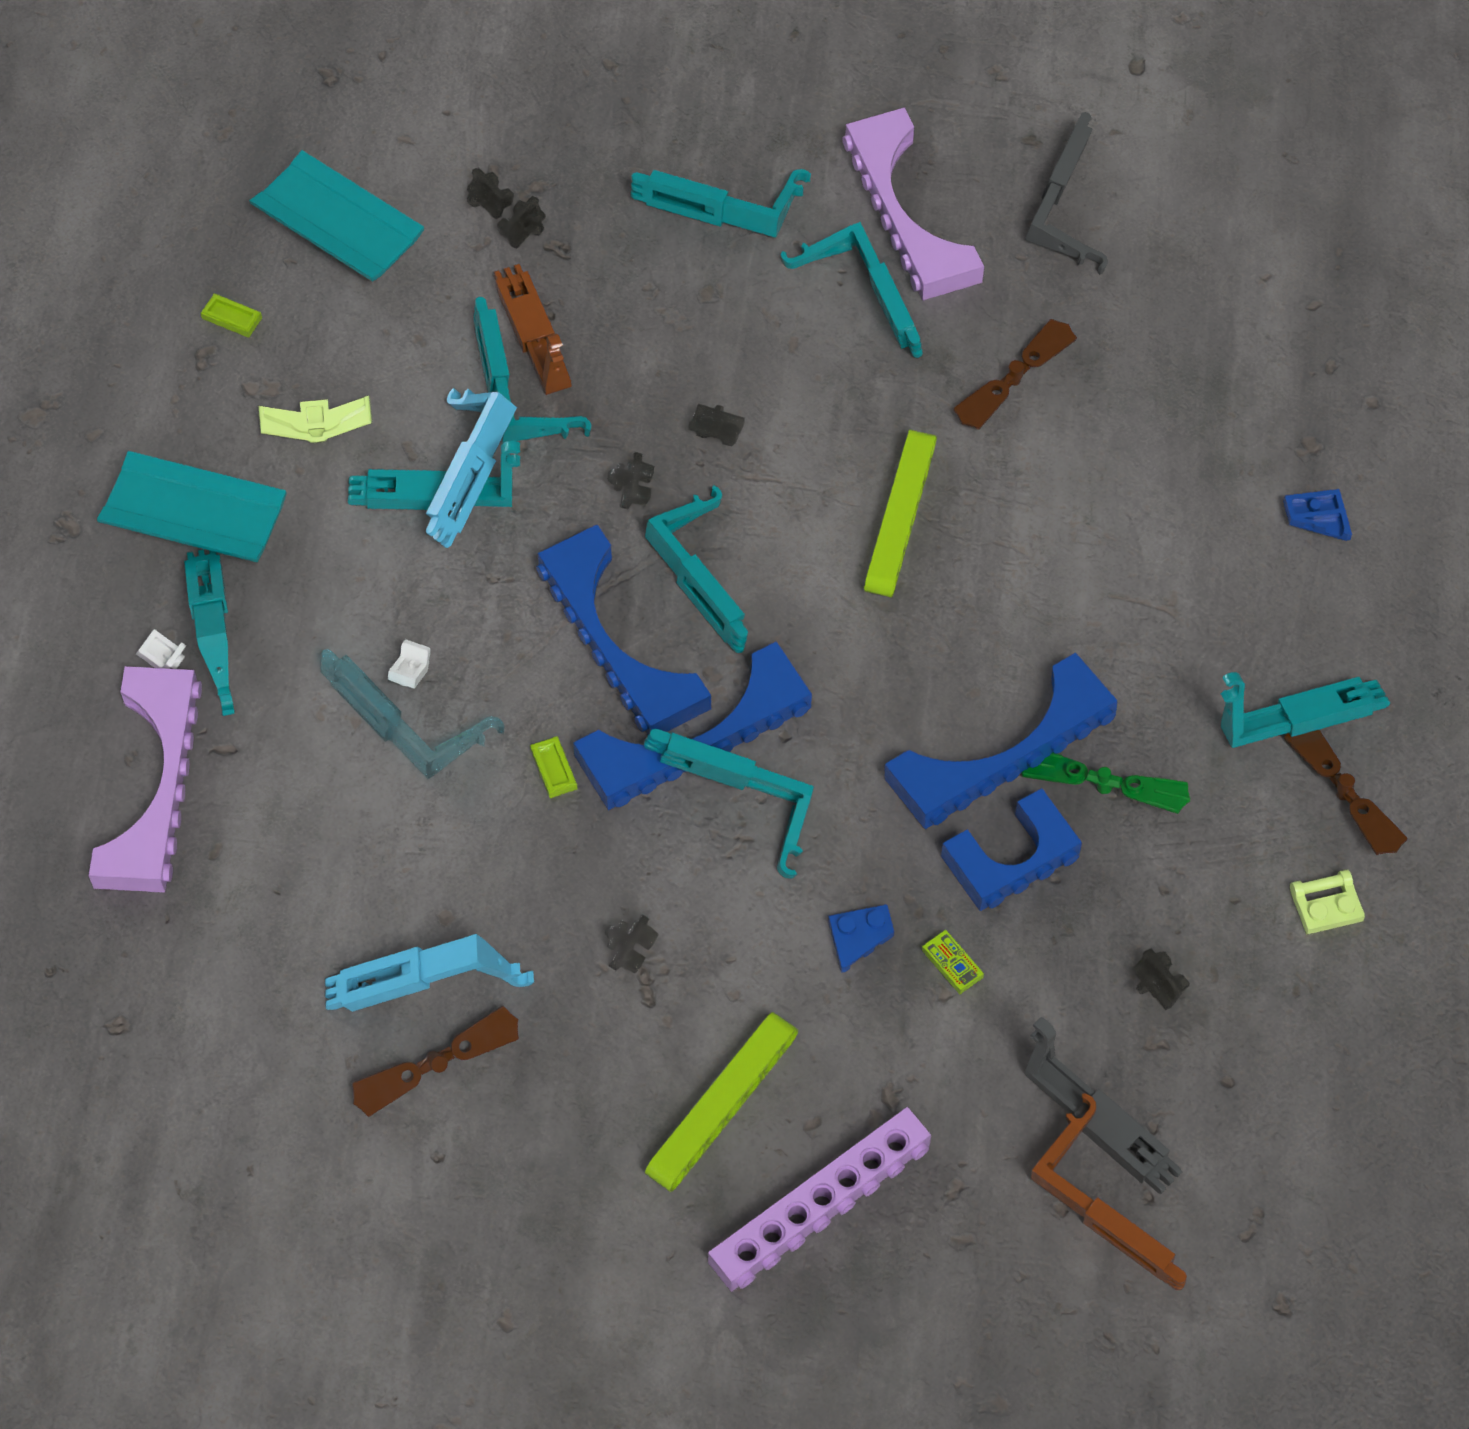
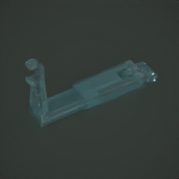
M329 649L321 652V673L331 682V686L385 742L390 739L427 779L440 772L474 744L478 743L485 747V735L482 733L487 729L495 728L498 733L504 734L503 721L491 716L436 746L435 751H432L401 719V711L347 655L339 659Z

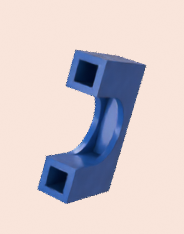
M1042 788L1019 800L1016 806L1015 816L1028 832L1036 847V852L1027 861L1017 865H1004L993 861L984 853L968 829L942 844V859L979 911L987 907L994 908L998 906L1010 894L1023 892L1033 881L1037 879L1044 880L1052 875L1058 867L1062 865L1069 866L1079 858L1082 845L1081 840Z

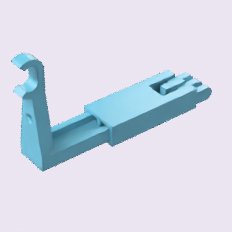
M453 388L447 396V403L456 410H470L482 413L468 441L461 442L426 512V515L431 518L426 528V533L433 536L437 542H441V545L445 548L452 545L457 533H461L496 462L492 457L517 409L513 403L499 392L474 394L470 389H467L461 398V394Z
M474 934L426 950L414 947L340 970V974L325 979V986L329 988L325 990V997L330 999L325 1003L327 1010L345 1007L353 1012L429 989L431 982L473 969L501 978L516 987L532 985L534 983L533 971L521 973L520 963L510 964L479 935ZM373 978L376 979V981L372 982V985H369L368 983L364 982L362 983V986L358 987V983L367 981Z

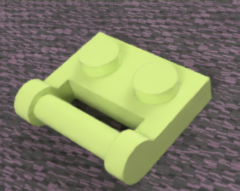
M1348 869L1339 871L1338 875L1304 883L1301 881L1290 883L1291 895L1306 935L1364 921L1365 914L1355 891L1352 875ZM1340 886L1343 891L1340 894L1307 901L1305 894Z

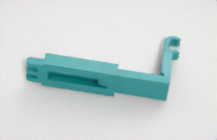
M804 169L794 170L774 203L773 209L728 196L729 191L657 170H653L650 176L638 172L632 174L631 197L646 202L648 206L720 227L723 223H727L776 238L794 197L803 196V186L795 183L799 180L805 183L810 182L811 173Z
M861 222L850 225L809 247L803 243L801 246L803 254L797 257L788 258L787 252H781L783 264L787 268L794 269L815 260L853 250L852 247L856 246L869 272L871 287L901 349L909 347L913 357L919 358L922 356L921 339L885 263H880Z
M477 297L473 320L487 391L499 392L511 402L508 390L509 370L496 309H488L486 299L484 297ZM513 415L502 437V443L559 433L566 439L569 434L568 428L575 427L583 428L585 430L584 435L589 437L591 422L582 416L564 418L519 417L518 420H515Z
M507 441L501 445V477L487 478L474 506L512 507V467L520 466V456L517 455L520 453V442ZM368 469V476L349 477V485L351 486L348 487V504L365 505L367 509L428 510L447 471ZM377 489H384L385 492H377ZM388 489H395V492H388Z
M713 485L711 496L714 498L702 501L698 495H693L692 503L649 519L645 538L676 574L678 586L723 641L727 642L736 653H742L748 636V630L742 622L745 614L696 554L690 556L672 534L699 516L719 507L722 492L717 486Z
M203 549L198 550L199 556L195 557L193 551L187 552L188 560L184 561L188 602L192 620H195L198 647L217 687L223 716L235 714L229 686L228 638L225 622V613H228L220 554L217 555L216 552L209 550V554L205 555ZM199 576L202 577L203 586H199Z
M1231 672L1222 677L1226 686H1233V688L1220 693L1226 702L1221 719V729L1230 746L1235 748L1290 733L1291 737L1373 715V711L1388 707L1390 700L1385 696L1384 690L1380 688L1381 685L1378 680L1363 683L1360 677H1355L1279 698L1277 705L1244 713L1245 683L1239 673Z
M652 729L644 741V746L648 750L662 754L659 762L743 790L746 786L796 803L791 808L777 863V870L781 876L788 879L795 878L797 873L795 869L790 870L786 867V860L788 854H793L797 857L803 852L797 846V842L814 786L755 766L756 761L675 733L671 734L659 729Z

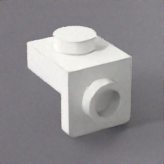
M154 629L136 655L154 668L169 669L171 667L176 669L185 657L181 652L186 645L181 642L177 646Z
M404 640L401 645L400 657L389 670L388 680L415 689L428 671L430 648Z

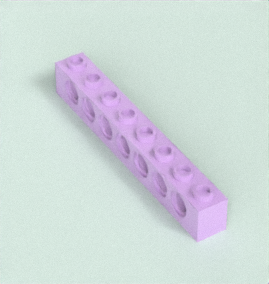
M906 1107L709 1251V1265L731 1292L738 1287L740 1289L747 1287L755 1279V1274L763 1268L769 1270L780 1261V1256L789 1249L791 1252L797 1250L806 1241L805 1237L813 1231L819 1233L830 1224V1219L836 1214L840 1213L843 1215L856 1204L855 1200L862 1195L867 1197L873 1194L880 1187L881 1181L888 1176L890 1178L896 1177L905 1168L904 1164L912 1158L918 1160L923 1157L929 1150L931 1134L911 1110ZM897 1142L904 1148L900 1151H894L888 1145ZM873 1160L880 1166L875 1169H869L864 1165V1162ZM849 1178L855 1184L851 1187H844L839 1181ZM824 1196L830 1200V1203L822 1206L818 1205L814 1199ZM798 1214L803 1216L805 1221L795 1224L789 1218L792 1215ZM768 1233H776L780 1236V1239L777 1242H768L764 1236ZM744 1251H750L755 1255V1258L750 1261H744L740 1259L739 1255Z

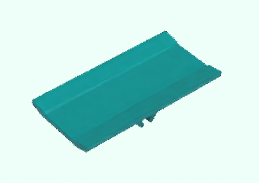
M303 150L294 158L290 166L263 192L261 191L249 200L250 204L372 282L382 276L417 241L424 231V226Z
M128 451L122 465V470L106 505L97 517V521L258 562L281 512L287 492L283 489Z

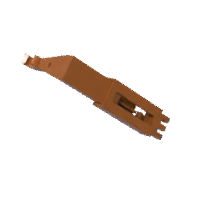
M520 264L514 265L516 273L514 275L510 267L504 268L506 276L502 278L499 270L494 271L497 293L523 353L528 352L545 394L548 395L572 387L571 379L559 348L563 346L561 339L552 328L528 271L523 272ZM514 291L515 296L523 294V296H519L512 299L510 292Z
M1082 1093V1103H1086L1089 1106V1110L1082 1118H1075L1072 1113L1066 1114V1120L1069 1125L1032 1169L1031 1179L1084 1218L1083 1224L1173 1289L1182 1290L1187 1275L1182 1269L1173 1264L1175 1253L1097 1197L1095 1200H1092L1053 1171L1095 1115L1096 1101L1092 1096Z

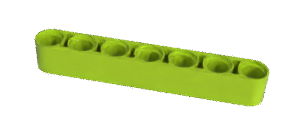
M909 430L868 569L864 586L865 592L893 597L937 439L936 435Z
M771 1012L649 1162L645 1174L668 1191L672 1192L675 1190L790 1047L799 1030L776 1013Z

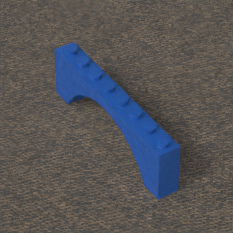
M598 525L538 553L539 565L536 566L540 578L542 581L547 580L550 584V591L554 600L557 603L561 601L565 607L564 613L571 624L575 623L578 627L577 631L584 645L589 644L593 650L591 653L595 663L599 667H604L610 686L612 688L617 687L621 693L620 699L626 710H632L635 715V723L641 732L645 731L647 735H649L652 729L668 732L711 710V694L697 673H671L644 665L623 652L605 632L599 621L594 603L599 580L606 567L612 561L611 544Z
M777 641L752 653L749 684L744 696L732 713L711 730L692 738L693 740L730 752L733 747L743 742H751L759 734L769 729L775 730L784 721L794 716H803L811 708L812 693ZM597 730L573 742L576 760L608 810L614 807H622L632 798L640 794H648L658 785L667 780L674 781L685 772V770L659 762L662 754L648 750L641 744L619 740L601 730Z
M1077 653L1052 666L1051 685L1053 697L1050 707L1038 727L1016 746L988 758L956 762L932 759L908 750L885 764L886 782L924 829L933 824H941L948 815L957 810L962 811L966 809L975 799L981 796H988L997 786L1004 782L1015 780L1021 772L1029 767H1037L1051 753L1058 754L1062 752L1068 744L1077 739H1084L1093 729L1100 725L1105 726L1115 718L1117 699Z

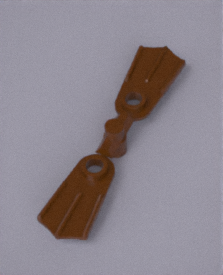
M1050 319L1023 350V362L1018 360L1012 361L1009 364L1008 374L1004 378L989 381L954 407V412L957 414L961 424L980 430L1008 397L1009 388L1012 385H1019L1021 378L1030 367L1042 366L1077 340L1069 324ZM1031 356H1036V357H1038L1039 359H1037V360H1032V359H1030V357H1031ZM998 390L1001 394L996 395L992 391Z
M1315 730L1294 737L1287 733L1284 736V740L1319 775L1331 777L1329 779L1337 787L1336 795L1338 799L1349 802V812L1376 855L1385 853L1396 854L1407 841V837L1371 800L1360 798L1354 790L1355 778L1351 774L1344 773L1341 775L1339 773L1341 763L1321 731ZM1322 765H1329L1331 769H1325ZM1363 809L1367 811V814H1361L1358 810Z
M501 1006L456 1035L452 1040L451 1048L449 1046L439 1052L430 1051L426 1058L418 1062L417 1065L412 1062H403L353 1082V1104L370 1117L415 1088L421 1080V1074L423 1075L431 1070L441 1073L446 1070L448 1061L455 1057L460 1060H468L518 1040V1018L512 1015L504 1006ZM465 1040L469 1041L468 1048L460 1050V1043ZM406 1070H410L411 1077L407 1080H403L401 1078L402 1073Z

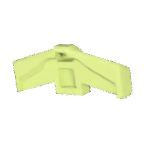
M365 396L329 409L328 399L300 402L301 412L258 406L262 434L307 440L310 443L326 442L328 438L372 423L370 396Z

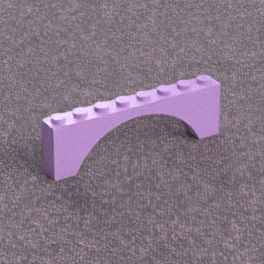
M904 107L846 124L843 145L847 152L850 151L852 154L853 166L862 175L864 189L866 191L869 190L871 193L872 205L881 214L882 226L891 235L893 249L895 251L898 250L901 255L902 267L911 276L910 281L913 290L919 292L922 300H926L982 283L984 265L974 246L952 243L930 234L913 222L898 203L891 184V174L900 156L913 144L914 125Z
M125 666L120 691L124 704L141 715L154 728L162 741L164 751L163 774L158 791L143 816L116 839L93 848L89 878L94 889L165 892L166 883L172 880L173 867L170 864L171 855L176 854L177 838L174 837L175 828H180L181 811L178 808L179 802H184L185 785L182 783L183 777L189 774L190 763L189 758H187V752L193 748L194 736L193 732H191L192 724L197 723L198 709L195 707L196 699L201 698L202 684L201 681H197L194 670Z

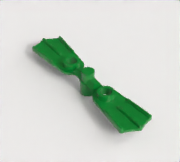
M1051 753L1037 767H1029L1022 772V777L1072 785L1081 784L1085 780L1091 781L1096 784L1097 791L1101 794H1108L1114 787L1120 788L1121 786V791L1126 797L1176 814L1190 802L1188 782L1131 775L1123 780L1122 777L1111 775V770L1108 767H1101L1098 772L1093 770L1088 772L1085 764L1055 753ZM1078 769L1079 772L1071 773L1070 770ZM1137 783L1139 784V786L1133 788L1130 786V784Z

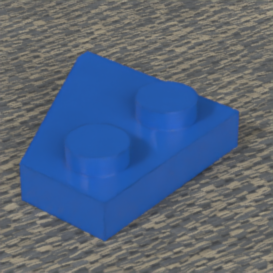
M1340 489L1286 495L1284 497L1283 503L1289 525L1345 541L1351 539L1352 532Z
M888 905L831 915L828 919L841 973L848 971L853 963L861 957H867L874 951L876 946L884 944L894 936V928Z

